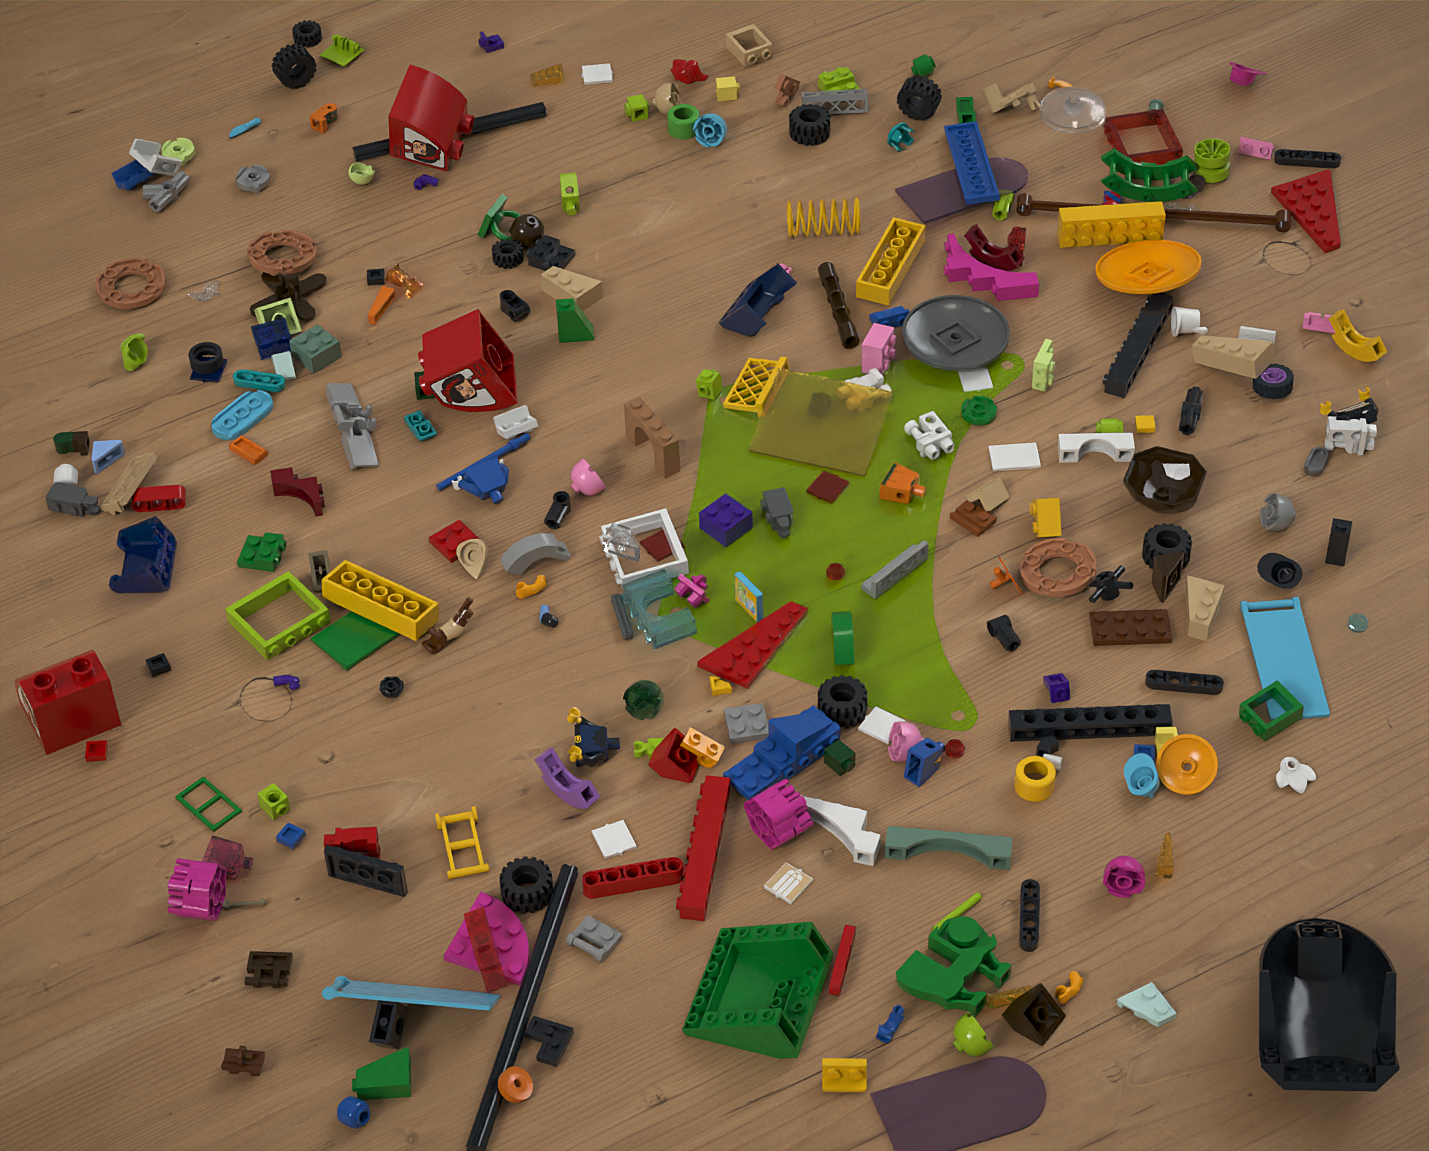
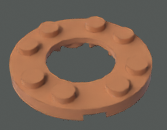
M281 230V232L273 234L271 231L263 233L254 238L247 248L250 264L256 270L269 273L272 276H277L278 273L282 275L301 273L310 267L317 258V248L314 240L304 233L293 230ZM279 245L292 246L299 251V255L293 257L292 260L283 259L280 262L277 259H269L265 254L270 248Z
M125 258L115 261L106 266V270L103 273L98 274L95 282L97 295L100 300L111 307L123 310L148 306L149 303L156 300L163 293L166 286L165 273L161 266L156 262H148L145 258ZM126 275H142L148 281L143 290H138L135 294H122L121 291L114 288L117 280Z
M1066 538L1043 540L1026 550L1025 556L1020 560L1019 564L1020 577L1025 586L1037 594L1063 598L1081 592L1091 584L1097 572L1096 557L1088 546L1079 541L1074 543L1067 541ZM1053 557H1066L1075 562L1077 566L1076 572L1071 574V577L1064 580L1058 579L1059 581L1051 577L1045 578L1039 569L1044 561Z

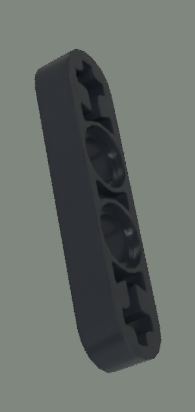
M1279 149L1275 152L1274 162L1278 165L1338 168L1341 163V155L1335 152Z
M1150 670L1146 673L1145 685L1154 690L1218 695L1222 692L1224 685L1221 677L1208 674ZM1177 679L1179 683L1173 684L1169 680ZM1197 681L1199 685L1193 686L1189 682Z
M1033 879L1023 881L1020 892L1019 945L1026 952L1035 951L1039 944L1040 885ZM1028 888H1032V896H1028ZM1026 904H1033L1036 908L1028 910L1024 906ZM1032 921L1035 925L1027 927L1024 925V922ZM1027 934L1031 935V943H1027Z

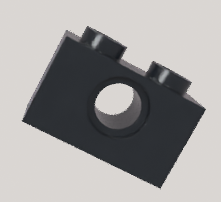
M378 1000L369 1042L378 1047L399 1050L408 1007L399 1002Z

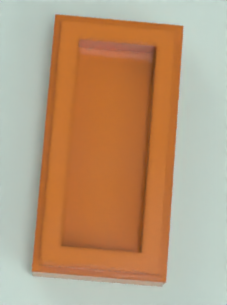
M243 435L229 444V450L254 465L268 456L267 450Z

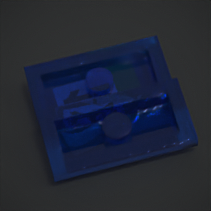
M285 318L250 327L261 360L271 358L274 354L291 352L289 341L292 340V336L289 333Z

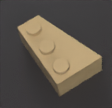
M555 266L540 274L542 291L556 300L574 298L582 311L603 297L602 281Z
M1187 575L1185 595L1188 637L1207 642L1223 601L1225 585Z

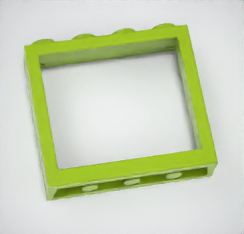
M289 571L225 608L227 621L266 660L278 655L331 622L329 609ZM291 590L315 611L268 641H265L244 620V618Z

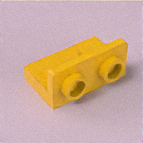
M822 1058L823 1092H866L867 1059Z

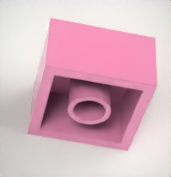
M876 323L872 325L862 343L863 373L869 374V370L876 368L883 376L884 372L888 371L891 360H894L896 356V349H894L896 342L894 327Z

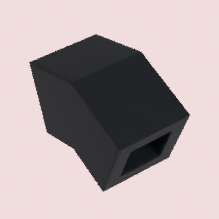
M1053 734L1041 739L1036 750L1037 756L1043 757L1044 753L1051 755V753L1058 751L1059 742Z

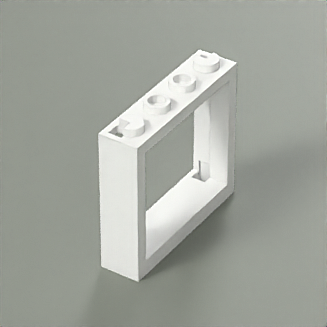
M666 508L601 526L602 535L599 536L601 545L606 546L604 548L607 559H611L609 561L611 570L616 572L614 574L616 583L621 585L623 592L675 578L680 574H689L688 560ZM662 527L676 561L624 575L611 541Z

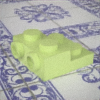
M1045 339L1033 364L1032 388L1046 392L1049 385H1052L1054 380L1052 372L1055 362H1053L1054 348H1052V340Z

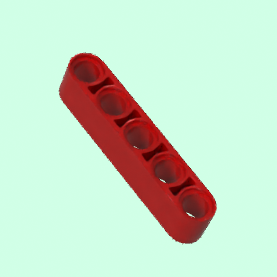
M669 857L589 871L582 876L583 894L589 899L679 884L684 878L683 862L678 857Z

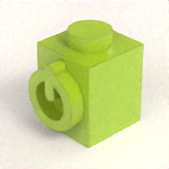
M643 94L627 97V103H624L626 116L630 117L632 122L648 119L649 103L648 100L644 99Z
M715 369L702 370L695 380L699 397L716 399L723 389L720 372L715 371Z

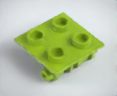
M334 34L332 36L334 43L319 56L345 67L365 50L361 48L358 42H354L346 37L343 38L339 34Z

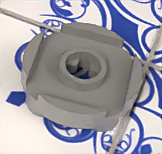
M252 165V168L248 169L247 166L241 168L236 174L237 186L245 191L260 193L261 189L265 188L270 182L267 168L261 165Z

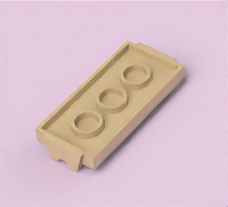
M148 452L131 459L101 504L100 508L104 512L108 511L112 515H116L117 511L120 513L124 511L123 506L128 503L151 466L156 463L157 456L154 452Z

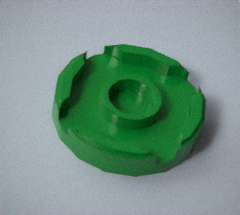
M973 396L972 399L968 398L962 403L961 415L970 424L986 425L993 422L997 417V405L988 397Z

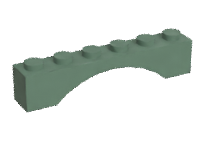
M888 826L885 858L907 860L925 852L951 851L970 856L988 868L1010 870L1012 838Z

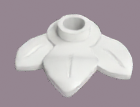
M1285 757L1280 763V771L1276 774V782L1279 788H1284L1289 784L1300 794H1303L1307 781L1316 780L1314 771L1308 765L1300 764L1293 757Z

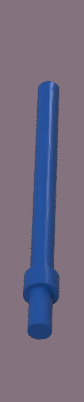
M526 433L517 439L514 438L508 441L507 445L436 484L437 489L441 491L450 486L452 480L458 481V476L464 478L465 470L495 457L499 458L509 451H515L520 448V445L531 439L529 434Z

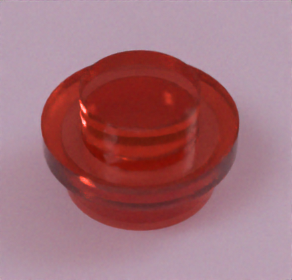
M831 563L826 569V576L831 580H840L845 576V569L840 563Z
M951 739L945 745V753L951 758H959L965 753V746L958 739Z

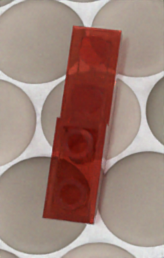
M481 907L464 913L475 959L487 993L507 987L508 983L485 908Z

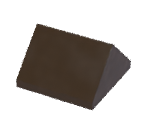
M1180 551L1154 556L1151 583L1161 603L1165 602L1181 580L1184 552Z

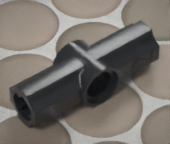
M1193 386L1191 389H1188L1186 399L1183 401L1179 431L1184 435L1194 433L1197 420L1200 418L1204 393L1200 387Z

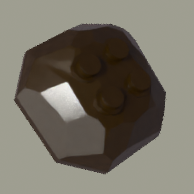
M1155 446L1133 455L1123 483L1132 498L1146 508L1157 513H1180L1191 509L1196 503L1207 471L1192 454Z

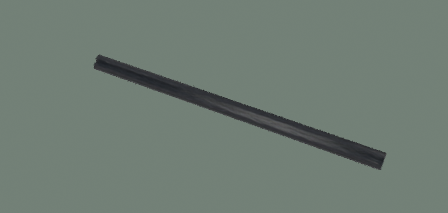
M563 864L561 866L468 1137L466 1151L486 1150L503 1099L498 1088V1078L502 1072L513 1067L578 876V868L574 865L568 866Z

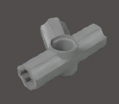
M180 171L171 180L164 181L161 185H143V198L150 200L148 204L153 211L159 212L168 203L177 201L178 193L190 182V177L185 172Z

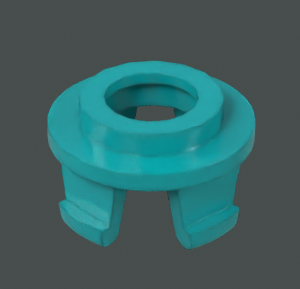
M901 122L890 130L887 143L891 147H895L896 151L901 152L902 148L898 144L903 142L910 146L914 139L908 132L914 133L915 131L909 128L905 122Z

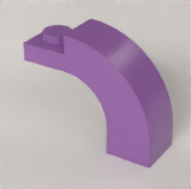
M553 747L548 748L534 759L543 773L541 777L544 782L567 804L575 808L586 809L600 797L590 780H580L566 769Z

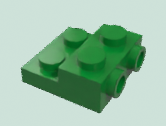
M265 532L263 537L248 535L237 561L238 567L275 572L277 565L281 562V554L286 550L287 541L284 540L283 534Z

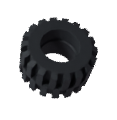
M300 44L282 47L281 51L275 54L276 57H273L271 65L273 73L285 87L290 89L295 87L297 89L300 86H305L315 76L314 73L317 70L315 68L317 66L315 59Z
M914 75L904 82L897 95V104L902 113L908 115V118L924 121V119L928 120L934 115L941 102L942 95L941 89H938L939 86L934 84L932 79L929 80L926 76L918 75L916 77Z
M804 104L793 109L789 114V134L792 140L798 144L811 146L825 142L830 136L831 116L829 111L816 104Z
M1166 523L1154 525V528H1149L1144 536L1142 550L1144 563L1153 569L1154 556L1181 551L1184 552L1183 567H1186L1191 555V536L1187 530H1182V527L1179 525L1174 526L1171 523L1170 525H1166Z
M840 675V677L833 676L832 679H826L825 683L820 685V689H818V709L822 710L829 719L838 723L840 728H849L851 725L854 727L857 725V722L861 723L863 721V717L867 714L868 695L865 685L860 683L859 679H853L852 676L844 677V675Z
M526 856L523 859L516 858L514 862H508L507 867H503L499 878L501 896L506 906L512 908L514 912L519 910L522 914H526L528 911L530 913H535L534 910L540 911L543 909V905L547 906L553 892L551 870H549L547 864L544 865V861L541 859L537 861L535 857L528 859ZM524 883H532V884H534V885L529 886V887H521V886H519V885L524 884Z

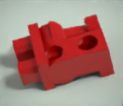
M377 826L346 828L343 830L342 828H335V834H324V849L326 845L340 847L343 850L358 852L365 856L380 859L381 852L380 844H378Z

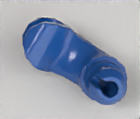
M901 1005L894 1006L887 1021L883 1025H879L876 1035L878 1040L884 1043H889L892 1040L893 1035L904 1019V1009Z

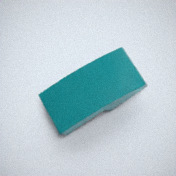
M421 410L404 416V421L420 442L437 435L429 419L426 420Z

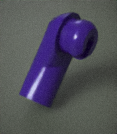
M423 174L415 179L414 188L421 190L427 184L436 187L439 179Z
M287 674L273 677L274 686L289 684L291 690L300 688V679L296 676Z

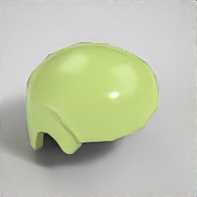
M359 162L352 164L348 171L350 179L359 185L370 183L375 173L371 165L367 166Z

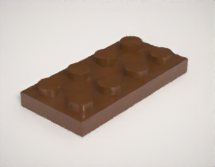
M1167 609L1089 612L1093 646L1172 643Z

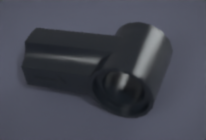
M558 491L553 495V503L544 519V523L551 529L556 530V528H560L565 516L571 511L570 496L567 492Z
M1006 614L987 621V629L990 635L997 637L1006 651L1013 652L1021 645V640L1012 629L1011 621Z

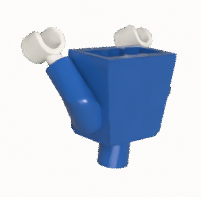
M495 457L465 470L464 480L461 476H458V481L452 480V485L455 490L463 489L479 497L480 500L491 497L494 504H499L504 500L501 492L505 490L508 483L509 469L503 464V459H500L499 463L498 458Z

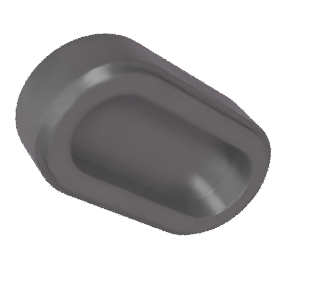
M1315 447L1311 450L1304 465V472L1307 475L1316 477L1322 474L1329 459L1328 450L1323 447Z

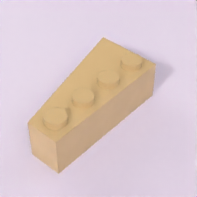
M1201 335L1192 345L1194 363L1255 379L1275 360L1273 341Z

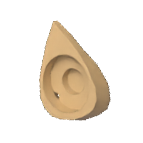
M470 539L458 545L456 554L460 563L469 574L478 580L487 559L488 547L481 539Z

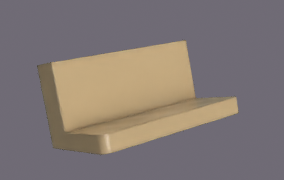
M999 477L984 483L966 495L968 502L980 499L985 511L988 512L1007 500L1009 495Z

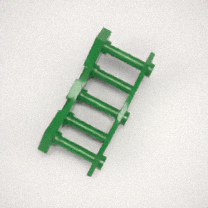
M1116 148L1101 156V160L1110 167V175L1101 179V183L1113 192L1126 198L1144 202H1166L1197 192V188L1189 181V173L1197 170V164L1188 155L1166 162L1164 165L1134 162L1132 158L1125 156ZM1116 171L1119 172V173H1121V174H1124V175H1125V179H1123L1121 176H1119V175L1116 173ZM1182 176L1181 182L1170 185V179ZM1132 177L1144 180V186L1132 183ZM1151 180H1163V186L1151 187Z

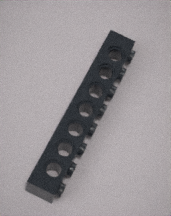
M1170 704L1009 710L1008 714L1010 742L1041 741L1042 738L1052 734L1057 740L1155 736L1156 727H1172L1173 724Z

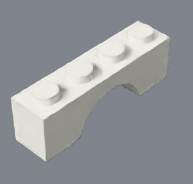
M1133 433L1058 435L1059 463L1078 462L1084 454L1089 452L1105 453L1115 462H1131L1135 451Z

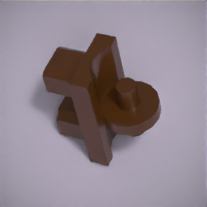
M240 1045L239 1049L226 1048L221 1069L227 1070L229 1074L248 1072L251 1076H259L264 1063L265 1052L247 1050L246 1046Z

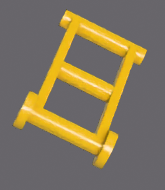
M472 806L471 811L443 817L436 813L437 829H442L451 871H447L448 879L488 872L489 865L483 862L475 823L478 822L476 807ZM469 820L473 838L449 843L445 824ZM475 846L479 865L455 870L451 851Z

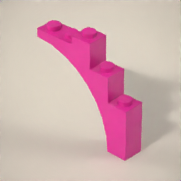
M947 234V242H944V249L948 253L943 270L949 282L967 281L968 285H971L973 292L991 290L992 294H995L997 301L1038 297L1039 282L1036 272H1009L985 265L966 253L957 242L954 234Z

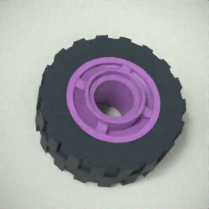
M1270 364L1257 379L1253 378V390H1255L1256 394L1265 398L1280 399L1284 396L1286 397L1293 390L1294 374L1292 370L1284 365Z

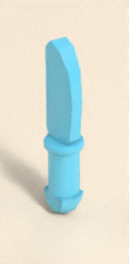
M254 118L247 123L235 127L231 130L229 138H233L246 130L248 131L256 125L258 126L261 123V119Z

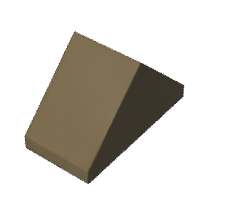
M327 550L308 553L314 591L322 590V579L331 572Z

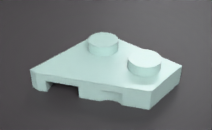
M1152 982L1117 999V1005L1120 1008L1125 1006L1134 1011V1015L1146 1019L1156 1027L1176 1019L1177 1013Z

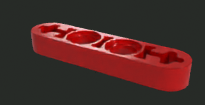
M847 924L844 926L830 980L829 995L840 996L855 940L856 926Z

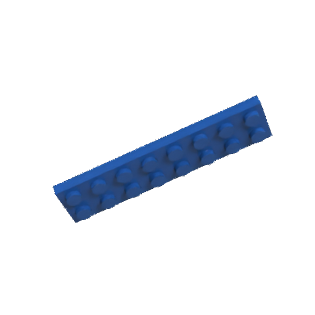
M977 121L944 126L945 136L965 204L974 205L1000 200L999 191Z

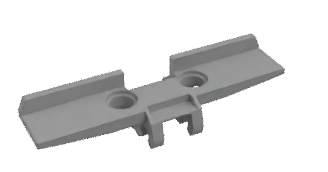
M327 383L325 393L334 420L338 422L337 427L343 431L341 441L351 471H355L357 467H378V460L370 433L373 432L377 425L375 418H371V422L369 420V416L372 413L371 405L368 404L366 409L362 410L351 383Z

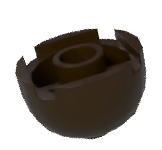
M522 214L515 218L509 233H511V239H515V242L518 240L523 248H527V246L534 248L536 240L544 236V226L538 217L532 214Z

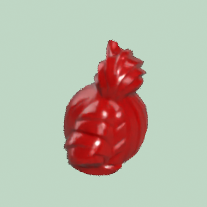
M673 60V67L670 71L676 81L679 80L685 84H691L695 81H705L709 77V75L701 72L695 60Z

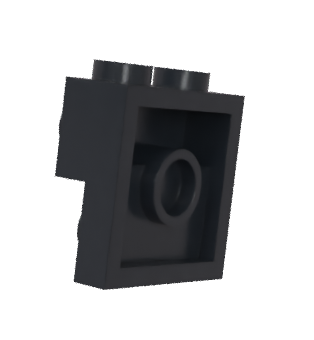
M548 235L538 238L535 247L529 248L527 251L528 265L544 271L552 266L564 269L575 256L574 249L560 245V239Z

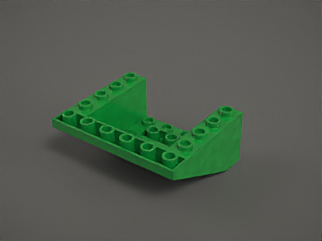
M813 922L721 928L682 1031L686 1036L778 1059L798 1058L834 953Z

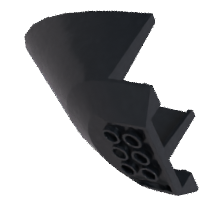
M1322 918L1301 919L1285 924L1267 939L1259 958V1056L1261 1068L1283 1090L1376 1092L1399 1071L1400 1066L1395 1051L1397 973L1390 958L1375 940L1351 925Z

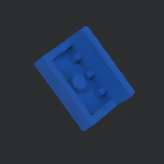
M135 159L111 174L117 188L131 190L136 187L137 183L149 180V177L154 173L143 167Z

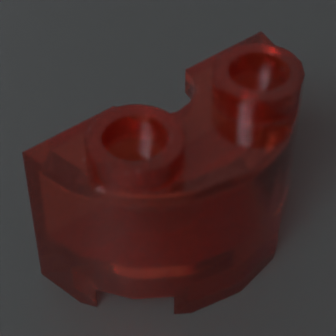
M1013 227L1007 237V247L1016 244L1023 254L1026 228Z

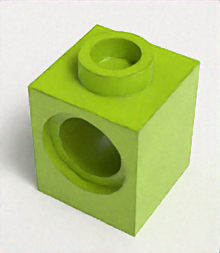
M275 783L257 793L260 807L273 820L285 815L290 810L288 797Z

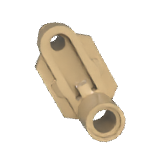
M1033 82L1004 97L996 83L982 90L992 113L1008 105L1014 107L1020 105V99L1023 97L1027 99L1031 111L1041 106L1035 95L1036 88Z

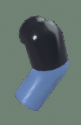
M542 605L539 615L540 623L552 628L557 627L559 623L558 618L549 614L550 607L548 605Z

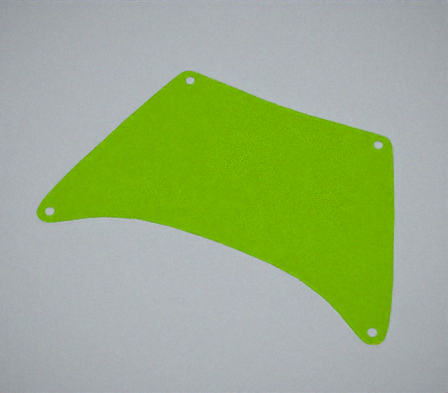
M1003 352L996 360L983 366L988 369L993 388L966 392L963 390L958 371L938 369L918 359L890 362L888 371L886 370L883 374V385L888 384L890 386L892 397L886 400L880 398L874 401L873 407L865 409V412L861 414L857 409L853 411L847 409L846 400L848 398L840 400L837 397V389L844 387L845 380L867 375V373L862 372V366L788 375L765 418L758 417L757 412L725 409L723 404L719 402V399L722 396H728L734 384L723 386L716 399H708L697 480L686 527L680 542L688 560L689 574L684 576L692 581L691 577L693 575L696 577L704 575L707 578L706 584L708 585V588L704 590L706 592L705 596L710 601L707 604L702 602L694 608L687 601V598L692 593L688 592L684 598H681L674 590L680 582L678 578L668 579L658 611L659 620L677 632L719 648L757 623L735 601L734 574L740 571L763 593V619L790 601L808 608V614L765 668L819 688L822 683H825L826 679H832L833 676H852L853 679L857 678L860 680V683L865 685L868 695L867 706L875 708L876 706L891 714L941 729L964 731L972 728L978 718L977 710L944 654L934 619L932 580L937 529L952 463L961 440L972 425L962 418V403L968 398L972 399L973 396L995 398L1023 372L1025 368L1023 359L1014 353ZM1011 361L1013 367L1011 369H1004L1001 363ZM754 382V383H752V384H750V385H748V386H749V387L755 386V385H757V382ZM740 388L737 390V392L743 391L746 388ZM759 389V390H757V391H754L753 393H754V394H757V393L761 392L762 389ZM813 393H824L831 397L832 405L828 409L825 420L807 415ZM747 394V395L743 396L742 398L745 399V398L750 397L751 395H750V394ZM735 399V400L731 401V403H736V402H738V401H740V400H739V399ZM756 401L747 403V405H755ZM934 411L947 429L950 430L952 433L951 440L954 443V451L946 453L944 450H940V455L934 460H931L928 456L923 458L920 455V451L916 449V439L914 436L908 435L904 431V426L907 422L915 420L919 425V416ZM894 462L920 475L919 485L927 487L924 498L914 495L908 504L879 498L880 484ZM785 488L793 508V525L789 527L790 535L788 538H781L777 530H772L770 523L767 524L765 519L766 512L765 510L762 511L760 506V500L763 499V491ZM725 493L752 511L753 528L727 547L699 528V512ZM924 540L928 542V559L878 598L874 599L861 589L862 583L913 544L917 546ZM678 607L683 610V615L673 617L670 611ZM851 611L855 664L835 665L831 612ZM956 710L964 712L965 718L961 721H956L951 717V714Z

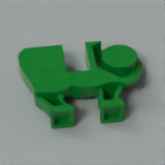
M960 916L947 919L939 930L937 926L928 937V949L952 962V965L947 969L918 950H915L896 971V983L902 990L914 997L934 1002L947 1010L960 1009L968 1011L973 1017H976L986 1005L987 993L984 991H967L963 984L970 981L975 973L985 975L988 980L993 981L995 986L1000 989L1010 978L1012 965L1000 963L992 952L997 945L994 933L989 937L973 918Z

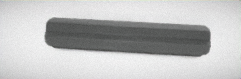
M619 593L613 594L611 602L623 639H632L633 631L622 597Z

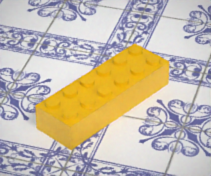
M1161 201L1059 208L1057 228L1060 248L1127 244L1142 240H1163L1166 217L1163 203Z
M895 217L892 218L856 281L857 298L889 306L925 242L926 225Z
M344 560L322 579L323 598L414 641H417L439 621L438 602L347 560Z

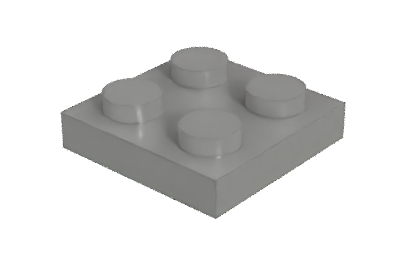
M763 703L724 709V717L731 744L761 740L768 737V722Z

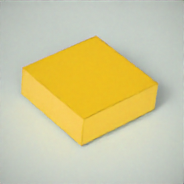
M1154 415L1135 416L1137 433H1155Z

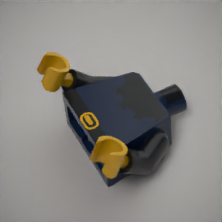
M575 707L568 711L567 721L569 723L576 722L574 725L575 746H571L568 751L571 754L569 759L572 762L576 761V767L586 765L595 767L602 762L608 761V750L620 749V738H608L605 726L596 725L584 717H580L581 713Z

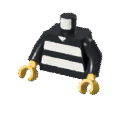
M1365 387L1366 392H1361L1359 389V399L1364 402L1339 411H1331L1330 401H1325V405L1320 403V413L1323 415L1336 417V420L1344 421L1351 419L1360 420L1362 418L1366 419V424L1377 421L1379 409L1374 400L1370 398V389L1368 387Z

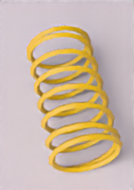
M858 197L854 198L852 229L847 199H843L841 230L836 200L834 198L831 203L830 230L828 228L823 199L820 200L818 229L814 204L811 199L809 200L807 231L802 201H798L796 232L793 223L791 201L788 200L787 225L790 238L792 234L794 237L798 236L800 217L802 229L806 237L810 234L811 219L817 236L821 234L823 219L826 233L830 236L833 232L834 217L837 232L840 235L844 232L845 218L850 234H854L855 229L857 234L860 233V204Z

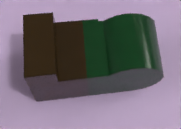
M88 431L61 432L53 437L55 449L59 454L80 452L81 456H87L89 453L90 439Z

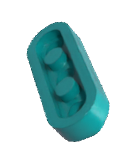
M245 369L237 370L233 374L234 384L239 387L279 392L285 388V379L282 375Z

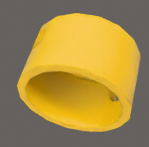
M1029 756L1022 759L1017 764L1015 770L1014 787L1016 793L1021 798L1032 802L1048 799L1055 789V766L1051 761L1040 756ZM1039 773L1046 777L1041 780H1033L1025 774Z

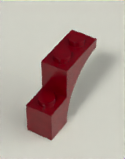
M292 467L270 470L274 496H291L301 499L311 506L315 517L323 515L322 508L325 507L324 496L320 497L323 494L322 484L317 482V476L298 479V475L293 474Z

